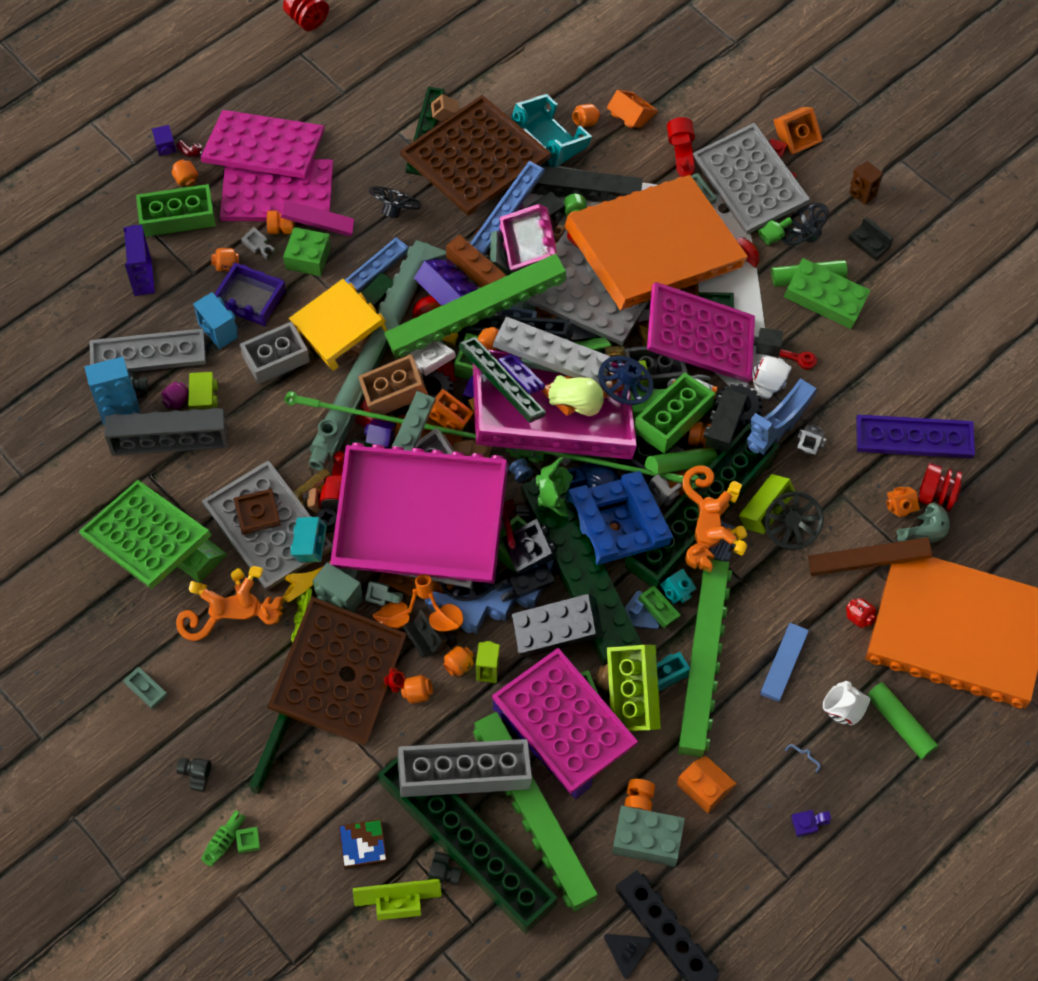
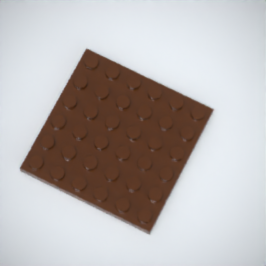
M483 95L400 150L402 158L467 216L509 188L528 161L540 166L551 158L550 151Z

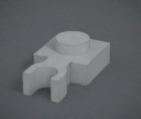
M255 227L241 238V242L254 253L259 250L266 260L268 259V254L265 253L266 250L272 253L275 252L271 245L265 244L267 238Z

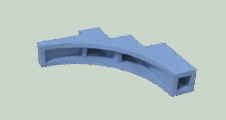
M800 378L789 394L772 412L765 417L755 413L751 418L752 432L747 438L748 448L756 454L761 453L764 455L774 441L778 443L787 429L791 431L816 396L817 388Z
M554 560L546 563L551 574L554 570ZM535 565L534 567H532V568H530V569H528V570H526V571H529V570L534 569V568L539 567V566H538V565ZM512 587L503 591L494 589L486 596L473 601L456 600L447 594L433 591V596L439 608L445 604L457 606L463 615V624L460 628L467 633L473 632L477 634L487 614L495 620L506 622L515 602H518L524 608H535L544 588L506 602H502L500 597L503 593L513 590ZM425 599V604L430 609L435 610L431 599Z

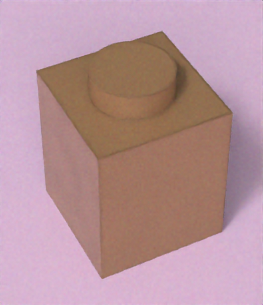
M443 94L431 103L432 117L443 122L459 111L458 101Z

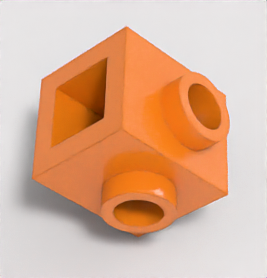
M897 487L894 491L887 492V508L896 516L905 517L911 512L920 510L917 492L912 488Z

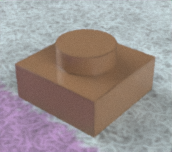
M313 488L309 489L307 504L318 515L320 510H322L319 506L321 491Z

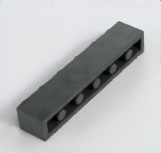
M540 166L544 168L545 172L532 189V193L538 195H546L552 192L556 197H567L570 194L576 193L582 195L586 200L604 202L614 200L619 196L629 195L635 191H642L643 178Z

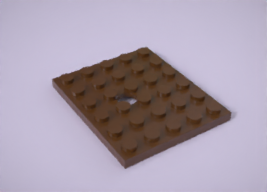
M311 596L267 709L365 746L388 686L384 683V678L389 675L390 669L395 667L407 633ZM351 668L355 679L351 682L343 681L339 675L340 670Z

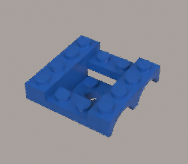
M641 471L622 475L621 480L591 488L584 485L569 489L565 499L566 501H571L577 510L580 530L582 534H586L593 544L597 565L667 546L673 538ZM627 500L624 505L602 511L598 509L599 507ZM616 523L619 530L611 529L610 524Z

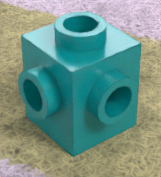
M684 569L673 574L660 584L665 595L671 600L673 605L678 601L686 602L692 597L690 593L696 590L692 579L688 577Z

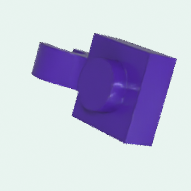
M813 810L791 815L797 837L818 833L817 826L830 824V820H832L829 811L815 816Z

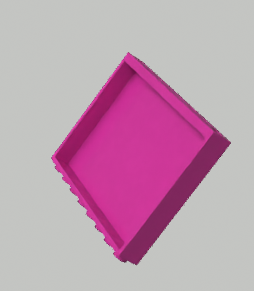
M488 350L497 360L511 354L505 351ZM612 362V367L619 368L617 363ZM473 363L476 445L633 459L637 445L632 405L619 403L608 396L603 399L602 408L594 416H586L578 412L566 416L556 405H551L549 403L550 399L542 393V390H539L531 396L546 411L545 417L529 423ZM529 368L545 386L553 383L557 376H568L560 372L555 373ZM630 388L628 390L627 400H631ZM623 390L615 394L622 398Z
M362 443L346 445L331 566L342 569L413 576L428 575L433 578L495 583L508 473V462L503 456L493 455L492 458H485L484 455L475 453L472 456H464V453L461 452L444 454L443 451L432 450V453L424 452L423 449L412 448V451H407L403 447L393 446L392 449H385L382 445H372V447H364L365 445Z

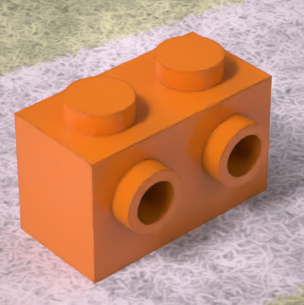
M442 389L435 397L436 402L429 416L445 428L460 431L474 412Z

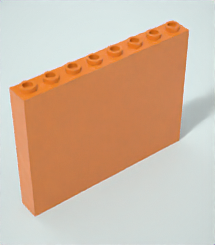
M691 175L678 177L669 182L665 181L660 185L650 186L645 190L635 191L626 196H619L614 200L604 201L595 206H588L580 211H573L568 214L564 225L620 311L651 300L652 285L655 282L681 290L740 269L748 257Z
M935 557L890 564L865 660L870 661L874 665L890 667L894 671L910 673L914 677L930 679L933 683L947 684L953 689L967 690L976 696L990 697L996 702L1003 701L1016 708H1027L1032 699L1038 672V588Z

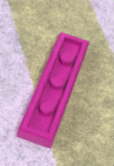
M285 199L282 202L281 218L349 237L353 233L354 218Z

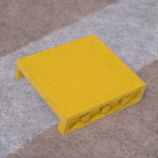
M344 279L289 318L297 332L332 371L339 367L335 359L374 330L381 327L385 332L388 331L384 324L386 320L382 314H376L377 311L371 303L367 304L365 297L361 293H356L357 290L352 283L348 284Z

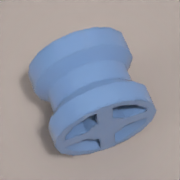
M525 458L516 460L509 467L510 472L515 474V480L518 483L524 482L526 479L528 480L533 475V470L527 466L528 462Z

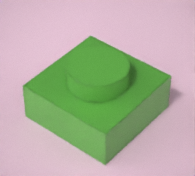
M257 827L236 830L239 853L260 850Z

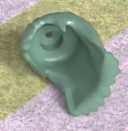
M930 503L926 508V512L918 516L919 519L924 520L923 524L918 527L898 529L896 533L898 542L929 537L930 543L938 542L946 537L949 532L950 520L948 513L941 505Z

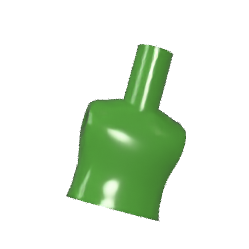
M790 217L780 223L771 220L758 230V234L765 244L770 245L785 236L784 228L793 222Z

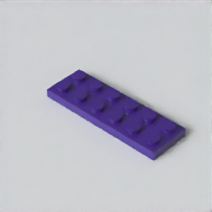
M857 414V452L974 458L973 421Z

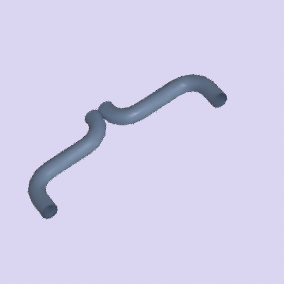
M793 744L788 745L784 749L788 751L792 747L802 754L807 753L808 758L818 765L815 772H819L821 765L811 757L810 750L806 749L803 751Z

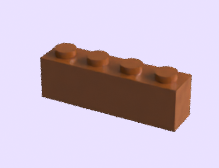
M458 235L446 245V258L453 262L480 288L507 276L461 235Z

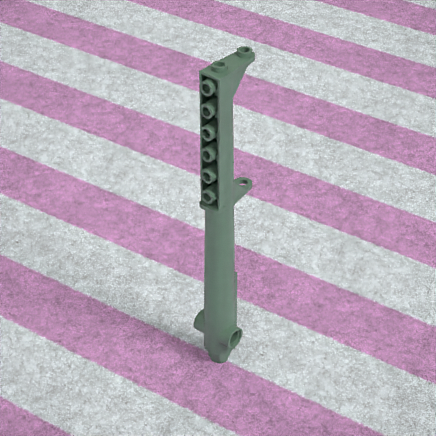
M418 240L415 241L413 247H409L408 257L402 261L400 272L395 274L393 286L388 288L386 299L380 303L378 312L386 320L384 324L387 330L401 324L419 286L414 277L424 261L448 259L446 258V251ZM381 327L368 335L369 337L333 405L360 410V406L364 402V393L358 376L377 369L388 347L384 334L385 331ZM333 409L329 410L325 419L318 424V433L310 446L312 453L309 461L310 467L322 471L328 462H334V455L340 450L357 414Z

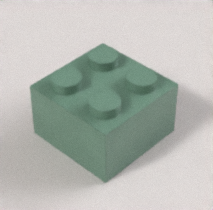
M328 562L313 579L316 598L351 612H354L363 600L360 582L338 568L331 566Z

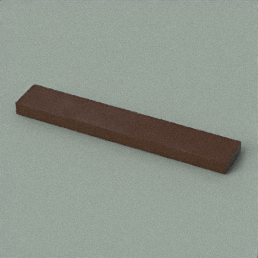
M929 537L809 555L808 560L811 576L929 559L932 558Z

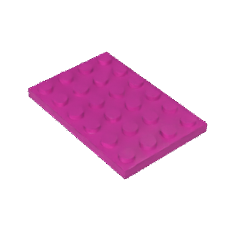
M222 110L203 150L201 162L305 179L325 132V127L318 124Z
M313 159L305 179L225 166L220 220L267 222V211L278 210L281 213L284 199L330 212L333 160Z
M658 282L652 285L648 351L747 383L752 380L755 315Z
M559 648L492 695L495 703L522 736L527 739L528 743L570 794L638 744L636 738Z

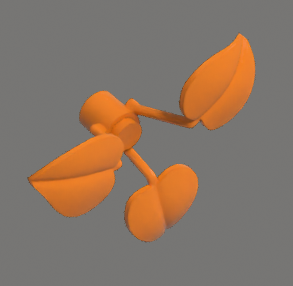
M420 575L415 579L416 589H413L409 608L403 602H399V604L390 602L372 614L376 622L394 629L401 628L404 624L409 623L410 617L408 614L412 612L416 596L418 595L422 599L430 598L436 610L429 617V623L433 629L437 631H450L458 629L463 624V615L457 606L453 604H445L441 608L437 606L433 591L445 592L442 590L440 583L431 581V577L428 575ZM448 584L446 587L452 590L455 585Z

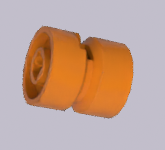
M278 210L267 211L268 234H279L280 232L292 234L295 227L294 221L281 218V213Z
M698 421L690 429L688 445L698 447L702 444L704 448L708 447L705 446L706 438L703 437L706 429L703 422Z
M643 779L629 780L627 788L628 797L625 799L624 806L651 811L653 804L651 799L654 798L656 785Z

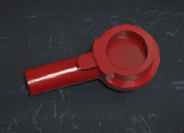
M781 349L779 356L797 362V365L805 370L812 369L817 363L816 356L811 352L806 351L797 354Z

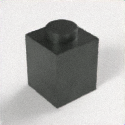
M760 328L759 334H755L754 337L756 354L778 357L782 347L783 331Z

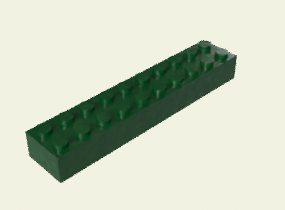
M748 423L731 442L728 452H722L709 466L714 473L713 483L709 487H698L693 490L703 499L706 497L718 499L724 491L728 490L730 483L736 481L742 484L737 502L775 460L780 445L773 442L764 455L751 451L747 445V438L752 432L751 425ZM702 474L699 478L705 480L706 475ZM686 493L663 516L673 535L670 544L626 557L625 568L650 587L655 586L658 589L660 584L684 561L687 550L697 544L695 530L700 515L699 507ZM731 501L728 502L730 506L720 516V519L729 511V509L735 503Z
M535 479L521 485V496L533 521L538 519L542 524L545 523L550 530V534L547 536L550 541H554L558 549L555 552L557 558L554 559V565L570 598L590 594L597 599L604 638L593 640L591 643L602 666L608 664V647L642 645L604 565L596 564L593 544L586 534H582L580 530L579 517L575 506L571 501H566L565 499L564 502L569 516H561L550 508L539 506L538 495L540 494V487L536 486ZM568 491L560 495L561 499H565Z
M398 757L378 773L379 783L525 935L557 906L558 897L457 794L401 797Z

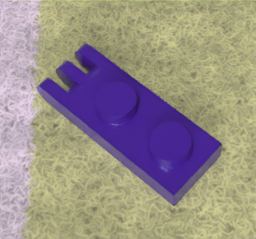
M509 354L498 359L499 363L530 395L545 389L544 383L516 355Z

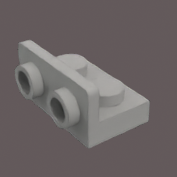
M658 474L648 484L659 508L663 505L668 507L675 501L674 498L680 494L678 490L682 486L678 483L670 489L668 482Z

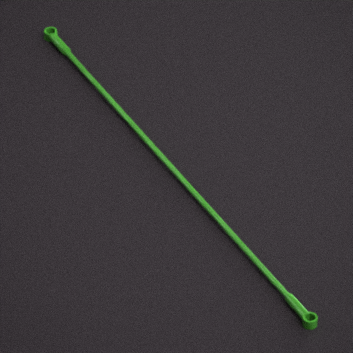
M293 391L288 392L284 398L285 403L288 405L297 403L316 408L323 407L400 424L404 421V419L297 396ZM429 424L424 426V429L434 430L437 428L444 433L476 439V434ZM530 450L632 472L641 471L642 474L651 476L657 475L650 470L569 453ZM673 473L658 474L661 478L668 481L683 482V475ZM697 475L690 479V485L693 489L698 488L695 483L691 482L699 478Z

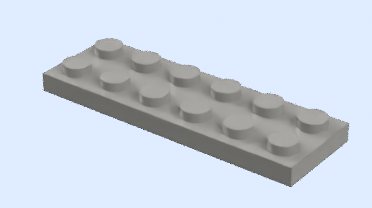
M509 317L505 318L492 346L573 378H591L599 385V368L606 359L610 358L608 355ZM606 368L603 372V375L607 376L609 372Z
M193 329L90 340V365L119 357H124L128 372L205 365L204 330Z

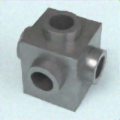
M807 425L798 434L797 440L799 444L797 448L802 449L805 453L816 455L818 450L823 449L826 438H823L825 432L819 426Z

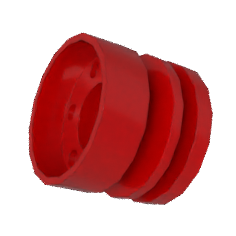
M284 0L283 11L303 30L312 31L325 21L329 12V5L325 0Z
M929 463L919 491L918 503L928 505L936 498L938 499L937 504L941 506L946 501L945 510L950 512L953 505L957 502L961 490L962 472L957 471L954 479H952L953 469H949L946 475L942 476V466Z

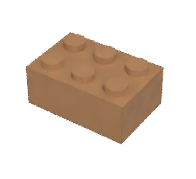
M412 354L358 376L367 406L372 413L384 415L411 404L417 391L428 395L419 366Z

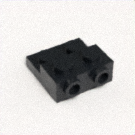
M538 519L513 531L515 539L514 549L509 547L507 537H502L518 574L535 565L540 567L557 558L555 554L558 551L557 546L547 536L550 534V530L545 523L542 524Z

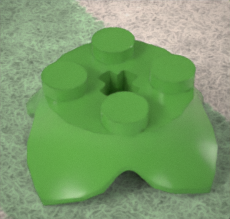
M559 457L553 464L542 468L541 475L536 476V486L540 487L538 505L550 508L561 516H569L564 502L565 499H561L560 495L568 490L573 476L566 468L558 467L563 460V457Z

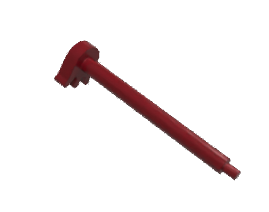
M513 499L504 502L502 515L508 545L511 549L515 548V539L510 517L517 516V513L514 512L516 506L512 505L514 503Z

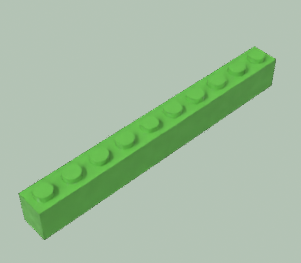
M555 253L384 332L386 341L395 359L408 356L410 352L423 349L428 344L440 341L449 334L458 333L464 327L475 325L480 320L486 317L490 318L503 309L507 310L516 303L527 301L531 296L542 294L553 286L563 284L567 280L566 270Z
M719 560L711 561L713 565L711 572L703 570L678 754L703 757L704 751L709 750L710 738H706L707 731L711 732L713 719H709V713L714 712L715 700L711 698L712 693H716L718 681L714 680V675L719 673L720 662L716 660L717 655H721L723 644L719 643V637L724 635L725 625L721 624L722 618H726L727 606H724V600H728L730 588H726V584L731 581L732 570H728L729 562Z
M497 712L474 723L475 730L473 735L477 742L512 740ZM533 776L530 789L504 791L506 796H511L513 800L511 804L515 813L521 814L523 818L521 822L527 833L530 832L534 838L531 840L536 851H541L543 855L541 859L547 870L550 869L553 873V883L557 889L561 888L564 894L562 899L566 907H571L573 912H576L597 901L598 894Z

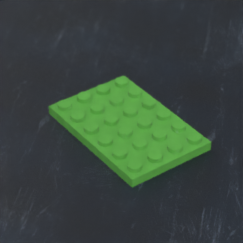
M139 480L134 482L79 531L83 538L151 590L212 536L208 529Z

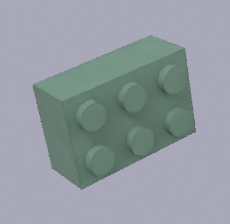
M621 805L612 854L676 867L685 818Z

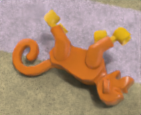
M695 466L685 473L682 482L683 490L698 505L700 514L695 530L697 544L687 550L685 560L693 569L699 567L700 570L711 572L713 568L711 561L714 560L715 556L709 549L717 546L721 539H724L730 545H736L734 552L739 555H744L747 544L741 541L747 535L745 528L738 526L731 530V528L721 526L720 516L730 506L728 502H736L742 484L733 481L730 483L728 490L724 491L718 499L710 497L703 499L691 487L690 479L696 474L706 475L705 480L697 478L695 482L696 486L706 488L713 483L714 473L707 466Z
M252 566L249 569V576L244 579L243 583L240 582L245 577L243 571L239 568L232 571L231 578L236 583L234 586L236 595L227 598L207 590L208 585L191 581L189 591L201 595L200 598L209 602L208 614L211 617L200 632L192 634L186 630L184 621L186 618H189L191 620L190 627L197 628L199 623L198 616L191 610L182 611L176 619L177 630L183 638L189 641H199L210 634L218 621L226 618L250 620L258 616L265 624L276 625L283 616L281 610L283 609L284 597H276L272 602V598L268 596L261 604L256 596L250 593V589L254 584L253 578L260 579L262 576L263 568Z

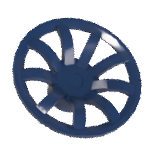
M613 356L606 359L599 368L598 379L602 389L609 397L619 403L639 405L647 401L653 392V380L650 373L641 363L632 358ZM617 360L619 368H614L609 363ZM606 368L609 372L616 374L605 376L603 375V372ZM618 379L617 383L611 388L607 387L605 381ZM648 379L649 387L643 386L640 380ZM623 384L624 388L621 398L613 392ZM630 387L633 397L636 400H627V394ZM637 387L641 391L647 392L642 398L638 394Z

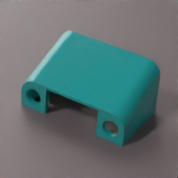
M548 94L516 103L511 119L551 152V158L541 164L542 166L557 168L589 146L592 136L582 126H578L575 137H572L553 119L558 104ZM547 102L551 105L550 111L546 107Z

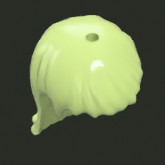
M560 375L556 377L554 383L551 384V388H549V403L551 405H570L577 408L574 409L576 412L586 416H594L602 408V388L591 378L578 377L566 379Z

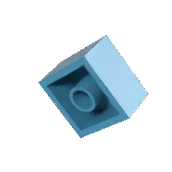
M211 292L193 303L199 326L218 349L238 338L236 331L238 327L234 322L236 318L230 309L227 310L225 308V304L220 297L217 298Z

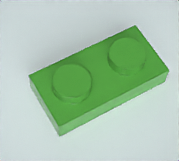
M655 586L642 593L638 598L664 629L681 616Z

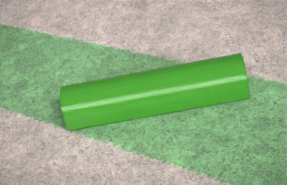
M845 260L815 263L847 278V264ZM799 265L772 267L770 272L774 287L789 285Z
M705 447L649 456L645 461V468L656 474L691 469L695 466H710L717 458V453L714 448Z
M883 682L876 685L867 694L874 706L921 760L938 748L939 745Z

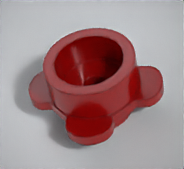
M391 668L389 675L384 678V683L389 685L394 693L399 692V688L404 686L405 675L396 668Z

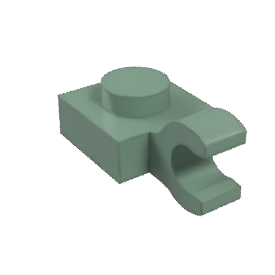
M371 580L368 583L365 601L383 606L387 604V601L399 604L400 601L402 602L404 593L389 591L390 585Z

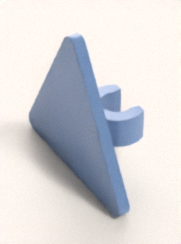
M637 591L625 606L635 628L658 629L659 624L644 607V604L638 600L642 592Z

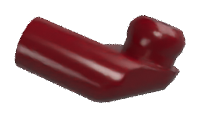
M181 140L176 144V147L185 156H199L202 153V146L198 143L189 147Z

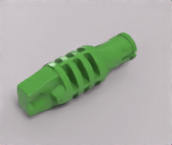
M235 810L226 825L220 826L208 843L201 858L203 863L212 867L225 854L236 838V830L246 819L242 813L239 816L240 812Z

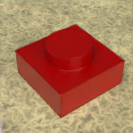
M770 138V145L780 159H782L787 143Z

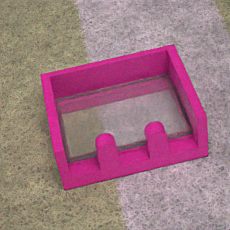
M537 204L500 217L501 224L499 227L504 237L503 246L508 256L507 265L511 271L516 272L555 253L557 254L547 207Z

